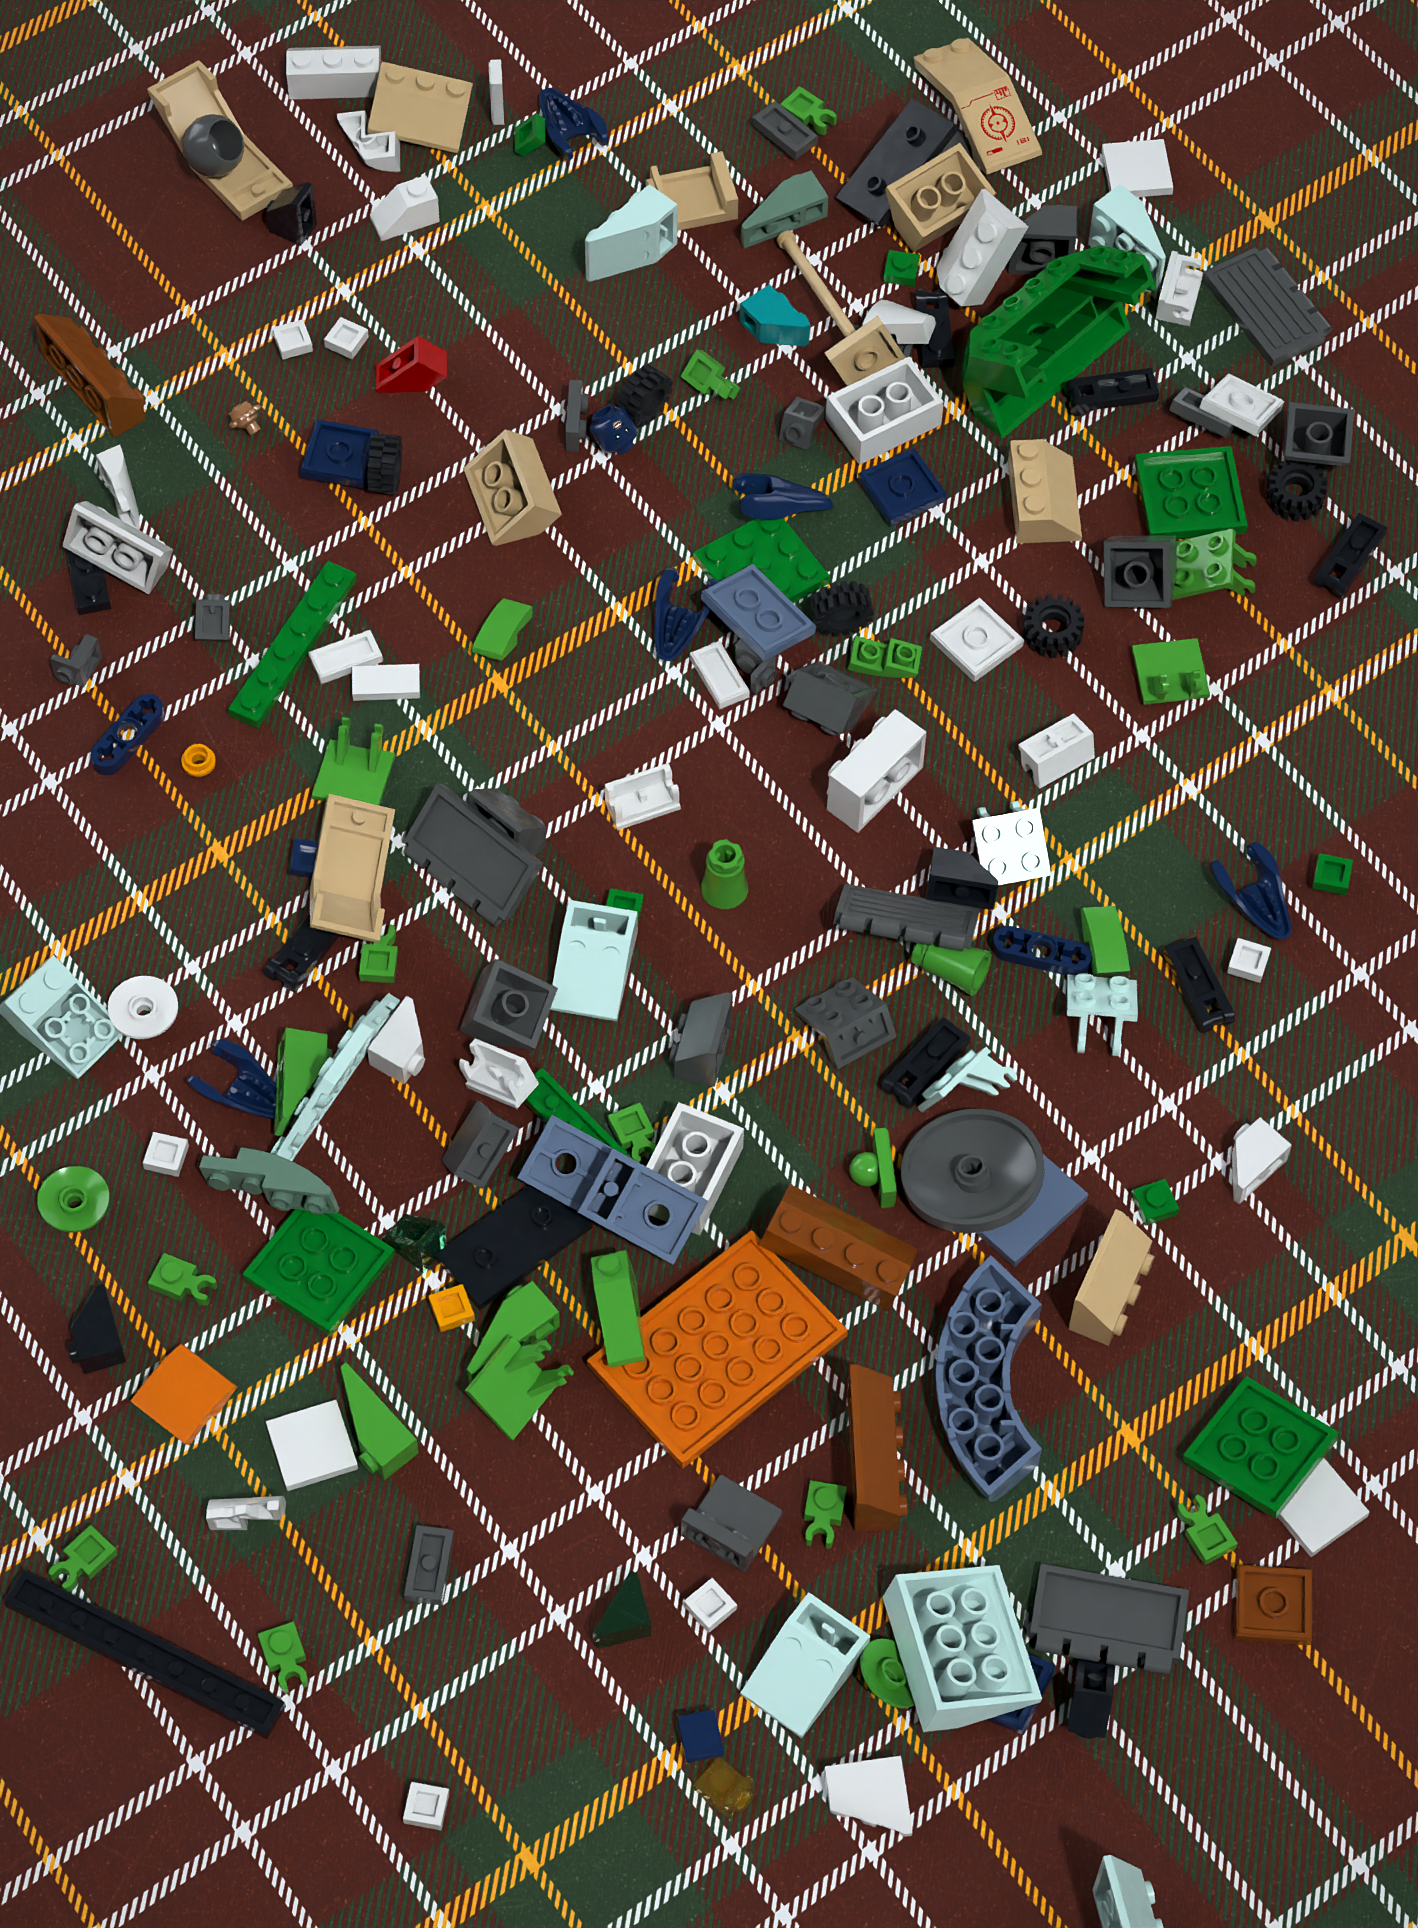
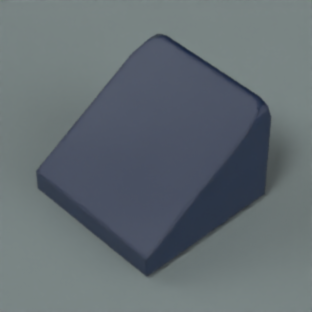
M714 1710L678 1717L679 1734L686 1763L724 1756Z

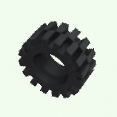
M651 364L643 365L641 370L639 368L635 370L634 376L630 375L627 379L629 382L627 385L624 384L622 386L623 392L618 394L617 397L619 401L616 402L615 407H623L637 427H644V425L650 424L651 418L655 419L658 416V411L662 412L664 409L663 404L668 402L670 398L668 395L673 390L671 388L673 386L672 379Z
M374 433L370 444L371 450H369L368 490L374 493L396 494L402 467V438L398 435Z
M1291 460L1288 461V465L1284 461L1279 463L1278 468L1274 467L1269 477L1266 491L1269 508L1274 506L1273 512L1276 515L1283 512L1282 518L1288 520L1289 515L1294 516L1293 521L1299 522L1300 516H1303L1304 521L1309 520L1311 514L1315 517L1319 509L1323 507L1328 487L1326 486L1327 478L1326 476L1323 477V470L1319 468L1315 471L1316 464L1310 463L1309 466H1306L1305 462L1301 461L1299 464H1295V461ZM1297 484L1305 487L1309 493L1303 496H1296L1287 492L1284 487Z
M841 581V585L837 586L835 582L831 583L830 588L827 589L824 586L820 588V593L815 592L813 595L814 599L810 601L817 630L819 632L823 631V634L827 636L831 632L834 637H838L839 633H843L844 636L849 635V631L852 630L854 633L859 632L860 626L866 628L868 622L873 620L874 611L869 590L862 583L858 585L857 581H851L850 584H847V581Z
M1047 594L1045 601L1040 596L1035 600V604L1031 602L1025 614L1023 635H1025L1024 640L1026 644L1031 643L1030 649L1033 652L1039 648L1040 656L1045 657L1046 652H1050V658H1056L1057 652H1060L1061 657H1065L1068 654V650L1073 653L1077 645H1080L1085 617L1083 612L1080 613L1081 607L1079 604L1073 606V599L1068 597L1066 602L1062 601L1063 595L1057 594V599H1052V594ZM1046 620H1058L1066 625V630L1053 633L1045 630L1041 624Z

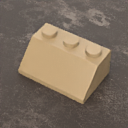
M382 62L367 132L376 134L395 131L398 140L458 153L473 83Z
M958 143L890 184L885 189L895 228L912 252L917 251L961 224L981 189H986L993 196L996 194L961 143Z
M505 429L463 468L492 545L498 546L541 534L562 515L533 438Z
M1043 439L1011 440L1008 471L1016 543L1082 541L1072 456Z
M1117 1209L1114 1211L1075 1298L1069 1324V1330L1109 1346L1114 1334L1121 1336L1128 1316L1123 1314L1127 1304L1134 1306L1141 1290V1286L1137 1284L1140 1274L1148 1275L1155 1256L1149 1254L1152 1240L1122 1211Z

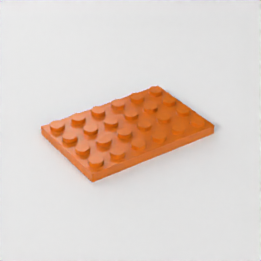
M752 1230L641 1317L645 1361L610 1368L605 1346L587 1360L589 1369L682 1469L847 1337L848 1334L847 1328L773 1252L759 1246L761 1239Z

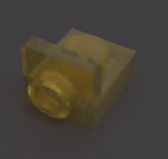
M720 1757L710 1765L693 1785V1789L727 1818L735 1810L741 1813L754 1798L752 1793L754 1779L749 1775L744 1778Z

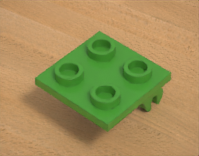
M1233 528L1177 541V570L1172 600L1223 588L1230 589L1243 596L1245 595V588L1250 593H1254L1255 583L1239 575L1233 569V563L1241 568H1246V561H1248L1252 566H1255L1256 555L1246 552L1235 543L1236 532Z
M1198 638L1132 645V653L1144 705L1210 697Z
M342 717V726H339L338 741L331 739L329 741L312 792V799L326 802L328 795L333 794L380 806L396 757L395 753L382 750L383 725L375 724L374 726L375 733L372 732L371 749L350 745L349 729L351 720L350 718Z
M508 1336L464 1390L509 1440L515 1439L557 1386L567 1383L563 1377L574 1374L569 1365H563L558 1369L542 1371L535 1362L545 1358L541 1352L544 1350L550 1351L552 1348L546 1340L539 1341L534 1345L521 1346L513 1336Z

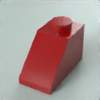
M419 336L375 364V391L379 393L426 392L447 378V352Z

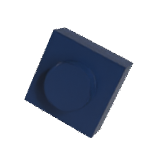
M294 838L289 875L312 878L318 848L317 841Z

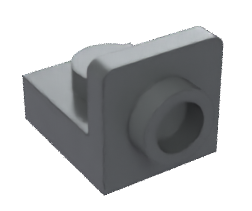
M796 397L784 412L779 440L805 450L809 449L814 430L825 418L826 406Z
M205 594L204 600L196 599V641H230V611H232V603L230 600H224V595Z
M86 634L80 645L74 646L70 659L53 654L50 662L54 676L65 684L71 685L73 683L85 687L102 658L98 638Z
M740 639L735 644V663L744 672L751 674L750 691L757 695L763 687H769L777 675L775 670L776 655L764 662Z

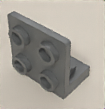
M853 977L838 982L831 989L820 995L810 997L805 1003L795 1008L797 1016L822 1035L830 1062L837 1069L897 1037L887 1004Z
M720 1475L698 1509L694 1511L689 1508L682 1518L681 1536L745 1573L782 1517V1509L727 1477Z

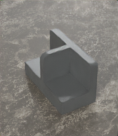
M477 1101L444 1154L442 1162L454 1175L483 1189L519 1128L514 1123L493 1113L485 1104Z

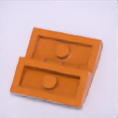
M180 1344L148 1377L131 1399V1402L184 1444L190 1445L211 1415L217 1416L238 1386L185 1345Z

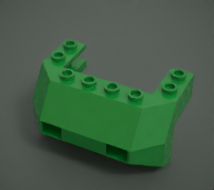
M1099 245L1059 257L1049 262L1044 270L1034 278L1029 279L1013 296L1006 298L1003 304L994 312L985 316L970 331L963 359L962 385L975 418L1004 439L1060 391L1067 381L1074 379L1129 332L1131 327L1122 303L1135 306L1139 303L1138 296L1143 291H1153L1156 288L1145 255Z

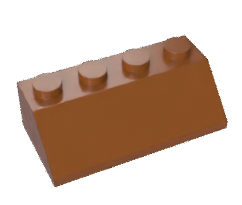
M45 314L34 316L42 357L113 438L146 420L143 407L146 405V401L142 393L137 388L132 389L123 371L119 367L114 368L110 364L106 352L101 347L96 348L89 333L83 326L78 327L68 317Z
M789 1184L759 1243V1246L888 1311L895 1300L918 1250Z
M850 1364L847 1403L854 1531L899 1530L901 1517H907L906 1494H899V1482H905L904 1459H897V1447H903L902 1425H895V1413H901L900 1391H893L892 1377L858 1364Z

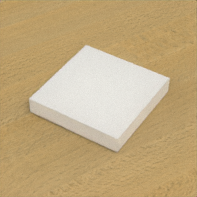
M1164 139L1102 144V156L1109 192L1121 184L1136 197L1173 194L1174 187Z
M1227 374L1202 399L1199 408L1257 436L1281 411L1284 401L1231 374Z
M980 597L930 633V640L974 682L1024 645V639Z
M337 1400L266 1421L287 1491L358 1469Z
M1323 1458L1280 1513L1278 1519L1308 1555L1312 1557L1367 1518L1370 1512L1325 1458Z

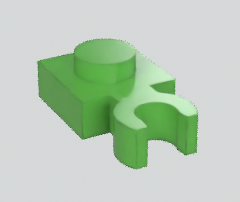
M800 86L780 104L805 126L811 123L815 132L820 135L826 134L827 125L822 122H828L833 126L836 125V114L831 110L823 109V101Z
M390 924L388 934L380 936L379 943L371 941L372 944H363L359 971L360 981L395 983L398 946H392L396 940L394 925Z
M641 1103L608 1115V1123L619 1145L624 1150L632 1147V1158L642 1164L639 1155L644 1152L652 1155L657 1145L649 1141L654 1138V1129Z
M163 1253L148 1281L149 1289L182 1302L186 1293L190 1294L197 1304L207 1306L209 1303L208 1296L199 1291L203 1287H210L216 1290L217 1282L210 1275H200L197 1277L196 1265Z
M810 1480L804 1520L813 1521L814 1523L810 1524L806 1530L805 1542L807 1546H811L812 1538L815 1534L821 1533L826 1536V1549L832 1547L834 1531L830 1524L841 1526L847 1486Z
M1198 1494L1193 1500L1198 1511L1191 1513L1181 1503L1177 1507V1515L1182 1522L1192 1526L1186 1529L1185 1536L1205 1566L1235 1550L1238 1543L1218 1513L1211 1517L1207 1516L1206 1502Z
M90 1525L63 1550L68 1560L54 1564L48 1574L53 1581L61 1574H68V1580L61 1586L63 1590L70 1593L76 1588L78 1577L82 1573L91 1580L118 1553L116 1548Z
M294 1621L258 1633L270 1673L281 1669L278 1676L281 1691L284 1694L289 1693L287 1680L293 1676L300 1678L303 1688L308 1687L306 1671L297 1665V1663L306 1661V1657Z

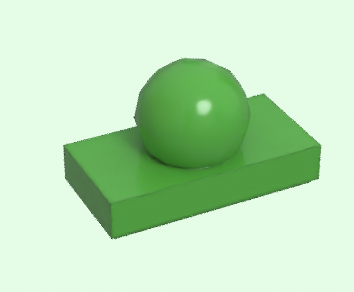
M876 1128L873 1132V1153L863 1152L857 1154L850 1163L849 1172L853 1181L860 1186L870 1187L878 1183L881 1208H889L895 1205L897 1192L889 1133L886 1128Z

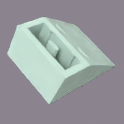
M650 184L641 192L634 193L627 204L620 210L612 212L605 223L598 229L591 230L585 239L586 280L591 282L659 261L677 245V203Z
M1119 184L1094 204L1088 245L1091 248L1102 245L1145 255L1156 285L1153 291L1145 290V292H1148L1157 299L1160 294L1166 256L1143 202Z
M569 900L553 979V986L558 989L550 1010L617 1022L638 933L637 911Z
M54 955L36 969L0 1004V1014L19 1034L76 1079L84 1074L123 1035L114 1028L109 1019L108 1011Z
M808 1592L781 1628L740 1692V1695L802 1738L860 1663L861 1653L869 1644L870 1635Z

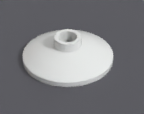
M137 976L122 982L112 992L108 1001V1015L114 1028L121 1034L134 1039H149L162 1034L173 1024L178 1013V1001L172 987L165 981L152 976ZM143 1010L150 1012L144 1016L138 1015Z

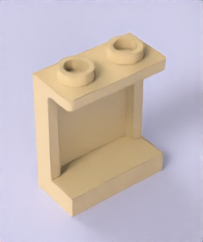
M723 151L711 153L710 166L665 175H659L657 166L650 167V179H646V186L650 184L677 203V231L738 219V196Z

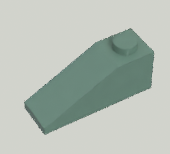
M812 170L793 175L789 179L784 180L742 224L741 245L743 249L779 236L784 231H792L827 217L828 195Z

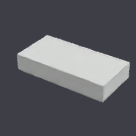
M501 59L490 60L489 80L493 125H504Z
M370 630L308 652L309 660L321 684L351 674L352 666H373L383 662L382 653Z
M720 641L690 653L692 664L719 710L749 698L750 691Z
M419 664L352 666L353 701L420 698Z

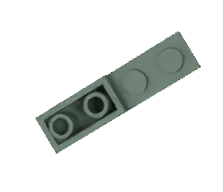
M243 1147L240 1148L237 1159L205 1155L202 1157L199 1168L208 1186L216 1190H243L254 1195L265 1193L270 1206L283 1211L297 1209L316 1215L324 1213L338 1214L340 1208L332 1190L319 1177L293 1161L275 1154Z

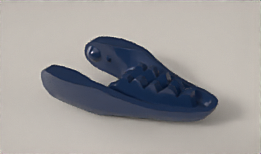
M546 88L540 92V106L549 137L565 160L573 159L574 150L567 141L577 135H592L601 146L608 144L606 123L596 111L575 102L555 88Z
M741 473L733 479V487L737 492L750 494L741 498L740 509L745 515L752 518L765 520L782 519L799 512L830 510L833 508L830 497L824 492L790 482L775 475Z
M672 567L663 573L656 591L655 647L658 658L663 661H674L684 651L711 612V609L705 603L698 612L671 604L670 596L675 582L679 580L678 570ZM711 579L705 588L707 589L718 583V580Z
M1257 842L1247 845V855L1256 867L1260 879L1255 884L1239 891L1234 890L1224 865L1218 860L1211 862L1210 869L1214 879L1237 909L1264 933L1275 940H1283L1291 935V921L1284 898L1279 869L1273 855L1263 845Z
M227 1040L214 1041L210 1047L215 1056H219L238 1069L236 1079L224 1095H221L214 1087L201 1080L200 1077L190 1076L186 1081L187 1085L197 1094L225 1108L275 1120L276 1083L257 1060L242 1046Z

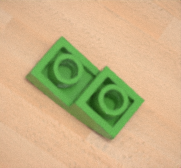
M503 598L482 626L472 646V652L484 655L489 659L502 661L517 645V633L532 618V606Z
M855 636L851 643L847 670L882 677L915 678L918 675L922 646L890 638L889 642L884 644Z
M1116 907L1081 908L1084 943H1089L1093 975L1129 972L1127 948Z

